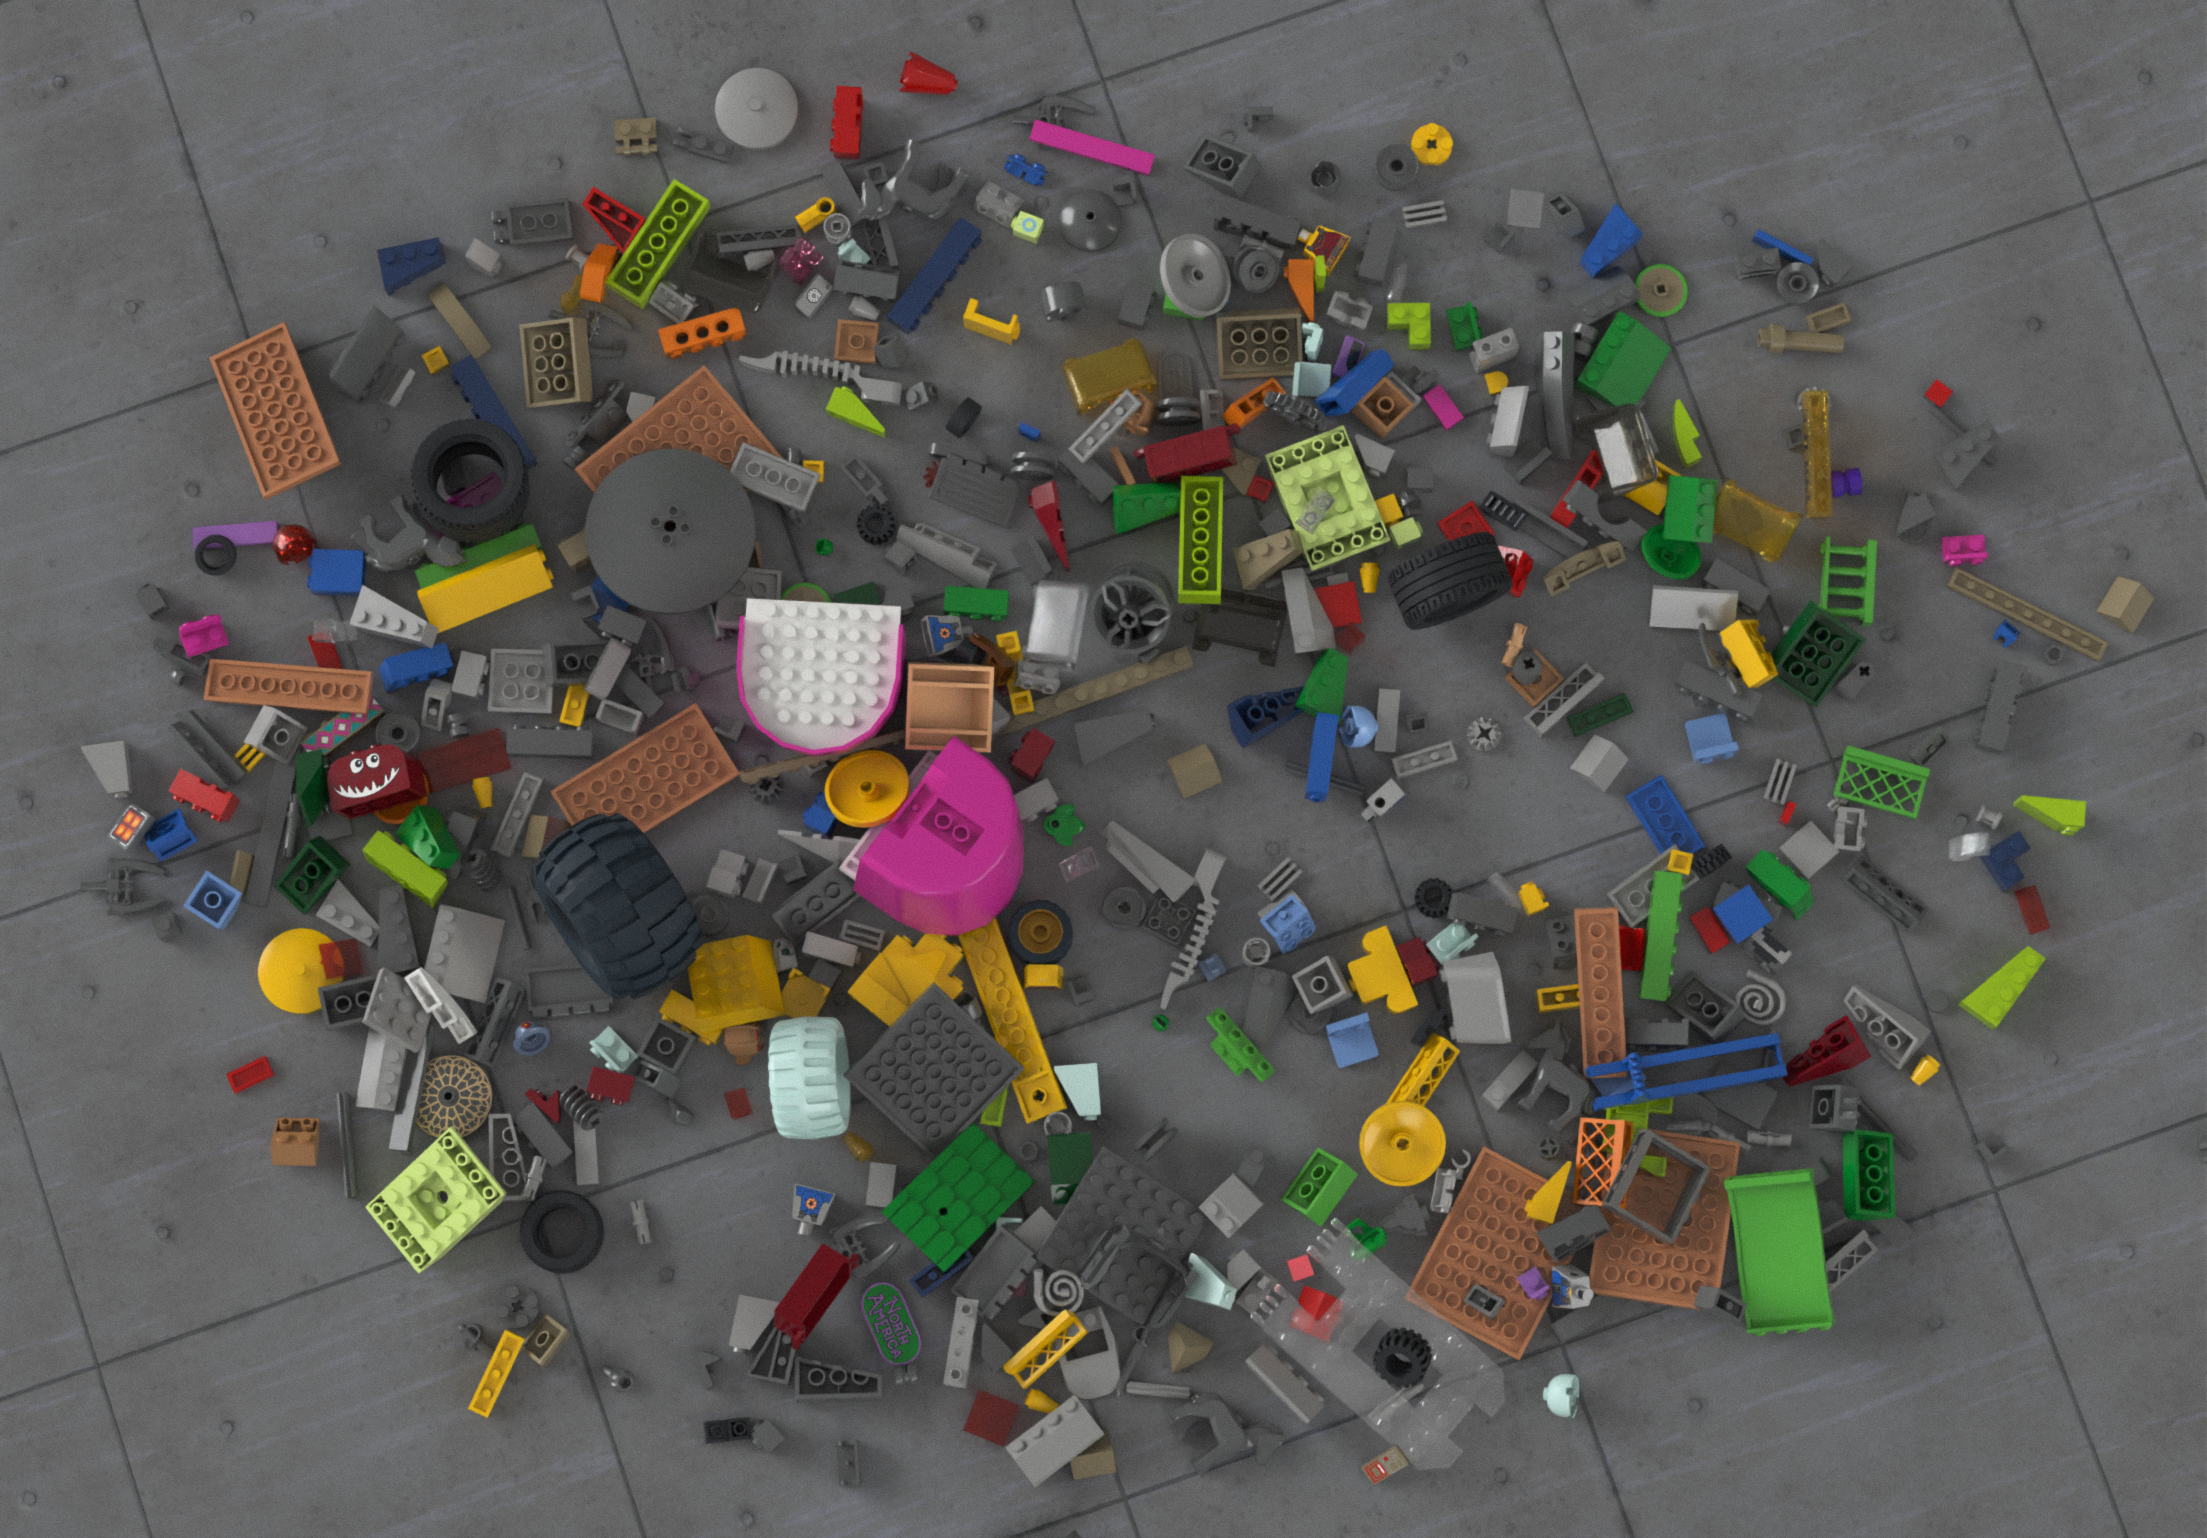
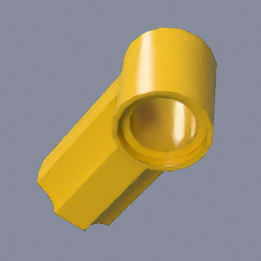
M823 197L815 205L795 218L804 233L824 222L829 215L837 213V209L830 198ZM824 205L831 206V210L829 212H821V209Z

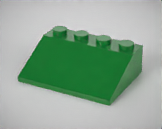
M1619 311L1579 376L1575 387L1588 395L1595 396L1630 417L1670 352L1671 347L1637 320Z

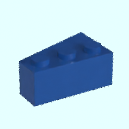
M1616 203L1580 261V265L1592 279L1636 245L1643 235Z
M446 642L433 645L432 649L425 647L385 658L379 668V673L385 691L389 693L415 683L425 682L436 676L437 678L444 677L451 671L453 663Z

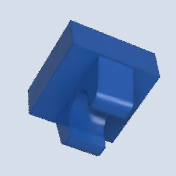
M2004 620L1996 629L1993 639L1996 640L1999 636H2003L2005 642L2002 647L2005 648L2011 643L2013 644L2021 632Z

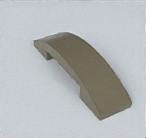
M444 282L427 294L475 360L492 349L484 335Z
M1619 541L1605 543L1565 560L1547 573L1543 580L1550 596H1554L1570 588L1568 583L1603 566L1609 569L1627 559Z

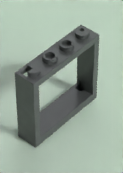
M1639 1129L1601 1206L1660 1242L1673 1244L1676 1237L1680 1236V1229L1683 1223L1690 1216L1689 1211L1692 1205L1699 1198V1191L1702 1185L1708 1180L1706 1177L1711 1167L1649 1129ZM1650 1144L1693 1169L1663 1233L1619 1207Z

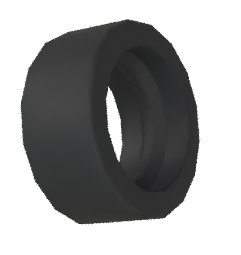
M967 397L952 414L946 425V430L957 438L963 437L976 421L982 406L970 397Z
M220 534L204 538L195 550V561L198 567L204 573L212 576L221 575L229 571L237 558L233 542ZM211 543L222 544L228 552L227 562L220 567L209 566L204 560V549Z

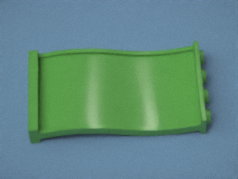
M1813 1168L1728 1176L1724 1180L1733 1220L1742 1301L1747 1303L1744 1312L1747 1334L1754 1333V1336H1762L1771 1331H1775V1334H1784L1788 1330L1796 1329V1332L1809 1331V1328L1828 1330L1836 1322L1828 1286L1821 1218Z

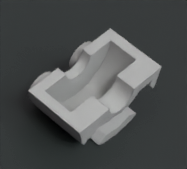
M1338 290L1334 292L1326 316L1333 317V322L1351 329L1353 325L1360 330H1364L1373 306L1361 298H1357L1356 301L1352 300L1347 292Z
M1839 806L1837 810L1838 817L1835 819L1834 848L1853 851L1864 849L1865 836H1861L1862 827L1866 828L1867 815H1864L1865 809Z

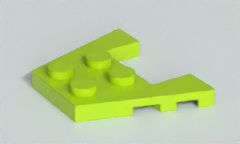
M1673 1097L1610 1108L1606 1110V1119L1633 1122V1143L1639 1129H1647L1649 1113L1672 1115ZM1610 1124L1604 1129L1609 1138L1615 1134V1125ZM1608 1145L1603 1151L1613 1155V1149ZM1644 1155L1639 1168L1660 1178H1665L1667 1158Z

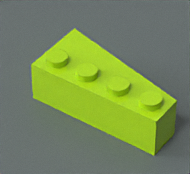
M2027 946L1957 1005L1993 1030L2002 1021L2046 958Z

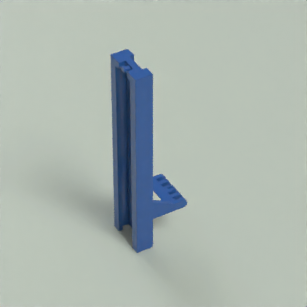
M1775 1033L1644 1057L1638 1056V1053H1631L1621 1061L1588 1066L1585 1069L1587 1078L1630 1071L1634 1091L1595 1098V1102L1592 1103L1594 1111L1783 1078L1787 1075V1070L1783 1063L1779 1046V1035ZM1769 1046L1771 1051H1775L1774 1059L1777 1060V1064L1772 1067L1643 1089L1645 1082H1642L1641 1068Z

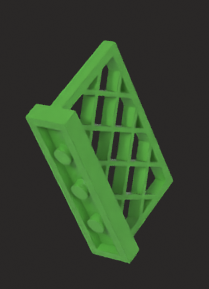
M1848 745L1844 750L1833 796L1916 820L1930 769ZM1847 762L1856 764L1859 772L1850 776L1846 770ZM1874 769L1880 777L1870 782L1865 771ZM1862 774L1867 784L1857 789L1852 778ZM1891 774L1897 776L1900 784L1892 788L1886 780V777ZM1882 780L1888 790L1878 795L1873 784ZM1911 780L1920 783L1919 790L1913 794L1906 785ZM1849 781L1854 790L1850 794L1839 792L1841 784ZM1903 786L1908 796L1899 801L1893 790ZM1869 787L1875 797L1870 800L1863 799L1860 791ZM1890 793L1895 803L1891 806L1884 805L1880 797ZM1911 799L1914 804L1913 813L1905 811L1901 803Z

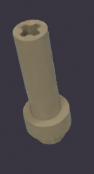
M1771 323L1769 328L1759 329L1757 344L1758 347H1767L1768 353L1781 354L1783 349L1841 354L1844 347V336L1840 334L1785 330L1784 324Z

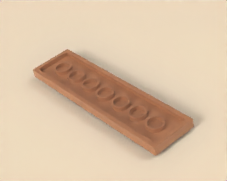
M210 659L204 700L206 702L254 706L266 705L279 708L368 715L374 673L371 671Z
M1618 907L1574 909L1585 1079L1587 1078L1585 1069L1588 1066L1621 1061L1627 1057ZM1627 1071L1588 1078L1627 1077L1628 1074Z

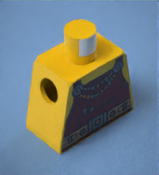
M1318 226L1314 234L1303 228L1297 238L1306 244L1303 255L1307 259H1314V264L1316 256L1324 255L1325 270L1328 276L1350 242L1349 236L1323 226Z
M1026 965L1023 968V990H1063V968L1059 965Z

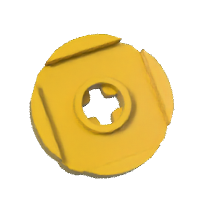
M1429 123L1417 129L1411 142V150L1417 156L1418 162L1427 166H1437L1444 163L1451 155L1453 146L1450 133L1444 127L1435 123ZM1428 141H1435L1437 148L1428 149Z

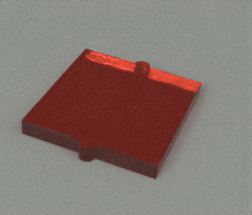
M355 938L318 945L322 959L320 963L324 967L326 979L363 973L360 961L361 954L358 953Z

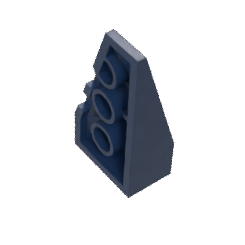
M1304 686L1283 689L1278 692H1263L1253 696L1245 695L1228 704L1227 710L1231 731L1241 747L1244 749L1305 712L1295 706Z

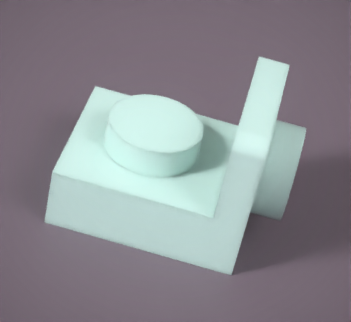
M853 238L849 242H843L838 249L840 260L868 264L871 261V258L856 245Z

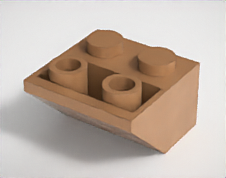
M277 1118L270 1145L272 1164L316 1166L319 1154L320 1118Z

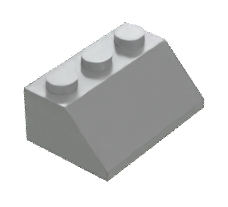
M1528 386L1502 388L1501 394H1496L1494 406L1498 408L1497 413H1492L1490 426H1494L1492 434L1488 433L1486 445L1490 446L1488 453L1513 458L1529 390Z

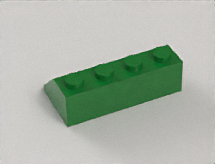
M1859 1129L1842 1135L1844 1214L1848 1219L1858 1221L1895 1218L1893 1134Z

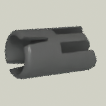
M716 602L713 603V607L712 605L706 607L714 640L721 641L722 637L724 640L733 638L735 633L732 628L715 627Z

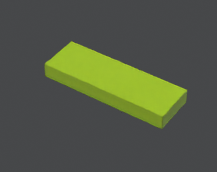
M1324 255L1316 256L1314 264L1315 292L1319 293L1324 291L1326 279Z

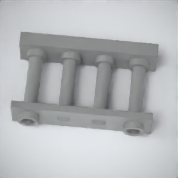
M957 1297L943 1381L945 1386L963 1389L967 1387L978 1319L977 1309L979 1300Z

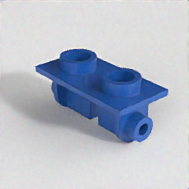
M1017 153L1007 157L1011 160V162L1007 161L1004 166L1008 173L1021 178L1024 171L1026 172L1025 181L1035 186L1043 185L1045 178H1042V175L1049 174L1048 171L1044 170L1045 166L1036 162L1031 164L1026 161V157Z

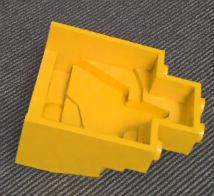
M925 934L914 948L912 947L914 943L903 935L901 938L896 935L892 942L888 944L882 953H879L848 990V995L888 1027L933 982L956 1001L964 991L962 987L963 982L953 975L951 978L949 975L964 958L961 953L963 949L954 942L949 944L944 940L946 938L945 935Z

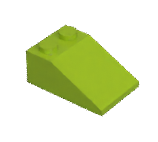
M2022 795L2014 802V807L2052 830L2061 832V835L2073 836L2074 833H2077L2085 826L2086 801Z

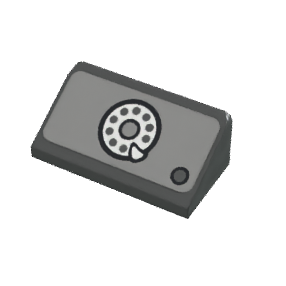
M817 273L795 300L793 308L811 320L833 292L834 286L820 273Z

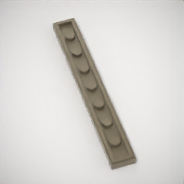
M1958 567L1955 568L1946 586L2097 662H2100L2109 642Z

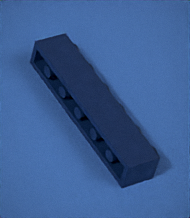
M960 217L887 315L888 321L907 335L911 331L915 332L921 324V317L924 314L927 315L933 308L932 303L935 298L939 299L946 289L944 286L948 281L952 282L958 273L956 270L959 266L966 264L970 257V251L980 245L982 241L981 230Z
M472 354L450 366L453 372L450 374V377L455 385H461L463 391L460 393L465 402L468 403L470 401L474 408L471 411L476 420L488 421L492 425L495 424L497 427H501L504 432H508L509 436L513 437L521 449L527 470L538 464Z

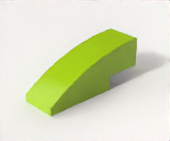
M1678 399L1673 406V435L1679 458L1684 469L1700 462L1702 456L1694 443L1698 439L1699 433L1681 400Z

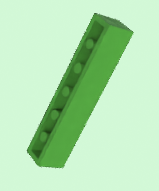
M528 523L519 525L517 530L510 533L505 531L503 535L497 536L495 539L478 542V545L475 547L461 548L464 550L462 555L466 563L456 564L452 567H441L438 563L430 564V562L418 566L419 569L414 570L421 589L533 544H536L538 550L542 549L544 551L533 523L530 525Z
M1654 871L1643 966L1638 998L1665 1002L1666 998H1670L1671 985H1668L1669 976L1672 977L1674 972V964H1671L1672 955L1676 954L1677 949L1674 935L1678 934L1680 925L1679 921L1676 920L1677 913H1681L1682 900H1679L1680 891L1683 892L1685 887V879H1682V874Z

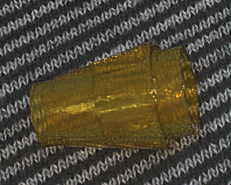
M852 1131L844 1136L843 1141L857 1161L860 1160L863 1163L874 1153L872 1145Z

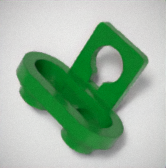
M1360 1218L1355 1219L1343 1228V1232L1355 1241L1349 1251L1350 1257L1355 1261L1366 1260L1370 1254L1378 1248L1385 1246L1387 1242V1234L1382 1228H1371ZM1355 1226L1363 1227V1233L1361 1234L1352 1233L1351 1230Z

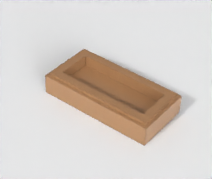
M1118 446L1111 448L1110 455L1125 485L1136 484Z

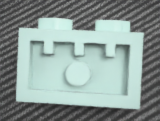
M1303 323L1302 338L1307 339L1305 354H1307L1309 362L1316 363L1323 342V329L1315 323Z
M1452 922L1429 941L1426 946L1442 965L1444 961L1460 958L1459 953L1462 950L1466 952L1475 945L1473 941L1479 936L1477 933L1470 935L1464 926L1455 925Z
M609 1026L594 1041L591 1040L589 1042L593 1046L590 1050L598 1059L601 1056L606 1059L607 1063L605 1066L610 1071L623 1073L639 1058Z

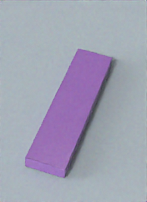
M277 521L193 528V545L195 550L204 538L217 534L230 539L234 546L279 543ZM211 543L205 549L222 548L224 546L219 543Z

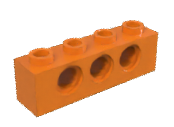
M739 306L658 329L666 358L671 357V359L683 356V353L690 351L691 353L700 352L704 347L710 345L711 347H718L724 341H739L743 339V336L747 335ZM725 324L729 326L726 332L718 331L720 325ZM702 330L709 332L705 338H699L698 333ZM681 336L688 337V341L685 344L677 342Z

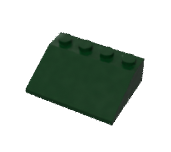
M1810 600L1771 653L1778 675L1772 679L1817 708L1867 639Z

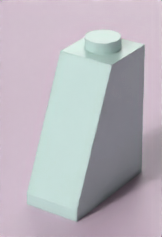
M1097 1063L1054 1066V1072L1079 1118H1084V1121L1097 1120V1117L1101 1116Z
M1191 1253L1188 1262L1193 1264L1191 1270L1198 1273L1199 1276L1185 1297L1231 1310L1237 1289L1206 1258Z

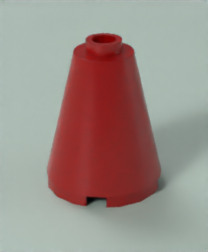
M909 51L908 56H911L909 61L905 60L900 78L903 88L899 87V92L950 95L951 91L955 92L958 80L955 79L953 73Z

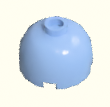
M1346 706L1343 709L1341 719H1344V726H1340L1343 744L1348 747H1363L1369 744L1378 730V723L1373 714L1363 706Z

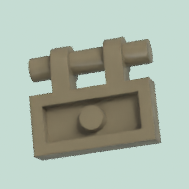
M656 117L614 120L615 141L624 142L623 146H615L616 155L624 154V156H631V154L636 153L650 155L651 152H658L657 144H649V140H657ZM642 141V145H631L630 142Z

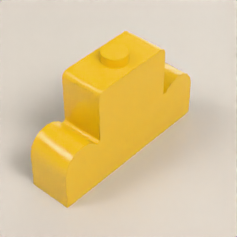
M1387 926L1368 932L1362 940V949L1370 955L1352 961L1347 965V971L1351 978L1348 980V984L1352 992L1356 991L1362 1005L1387 997L1386 1008L1392 1014H1401L1416 1008L1418 1002Z

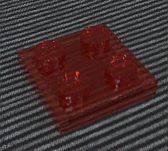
M979 1390L963 1431L1004 1446L1019 1405Z

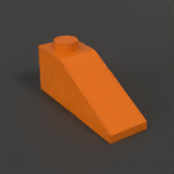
M1288 259V266H1284V279H1288V287L1307 323H1313L1314 259Z
M1272 377L1232 403L1222 418L1229 426L1237 423L1240 428H1243L1268 409L1263 403L1267 392L1275 391L1278 394L1282 393L1285 395L1286 391Z

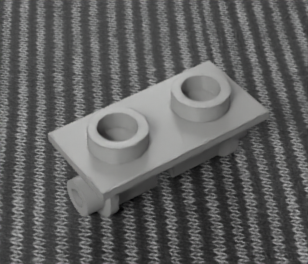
M1437 1168L1430 1210L1443 1214H1448L1449 1210H1452V1191L1455 1187L1456 1178H1458L1455 1170Z

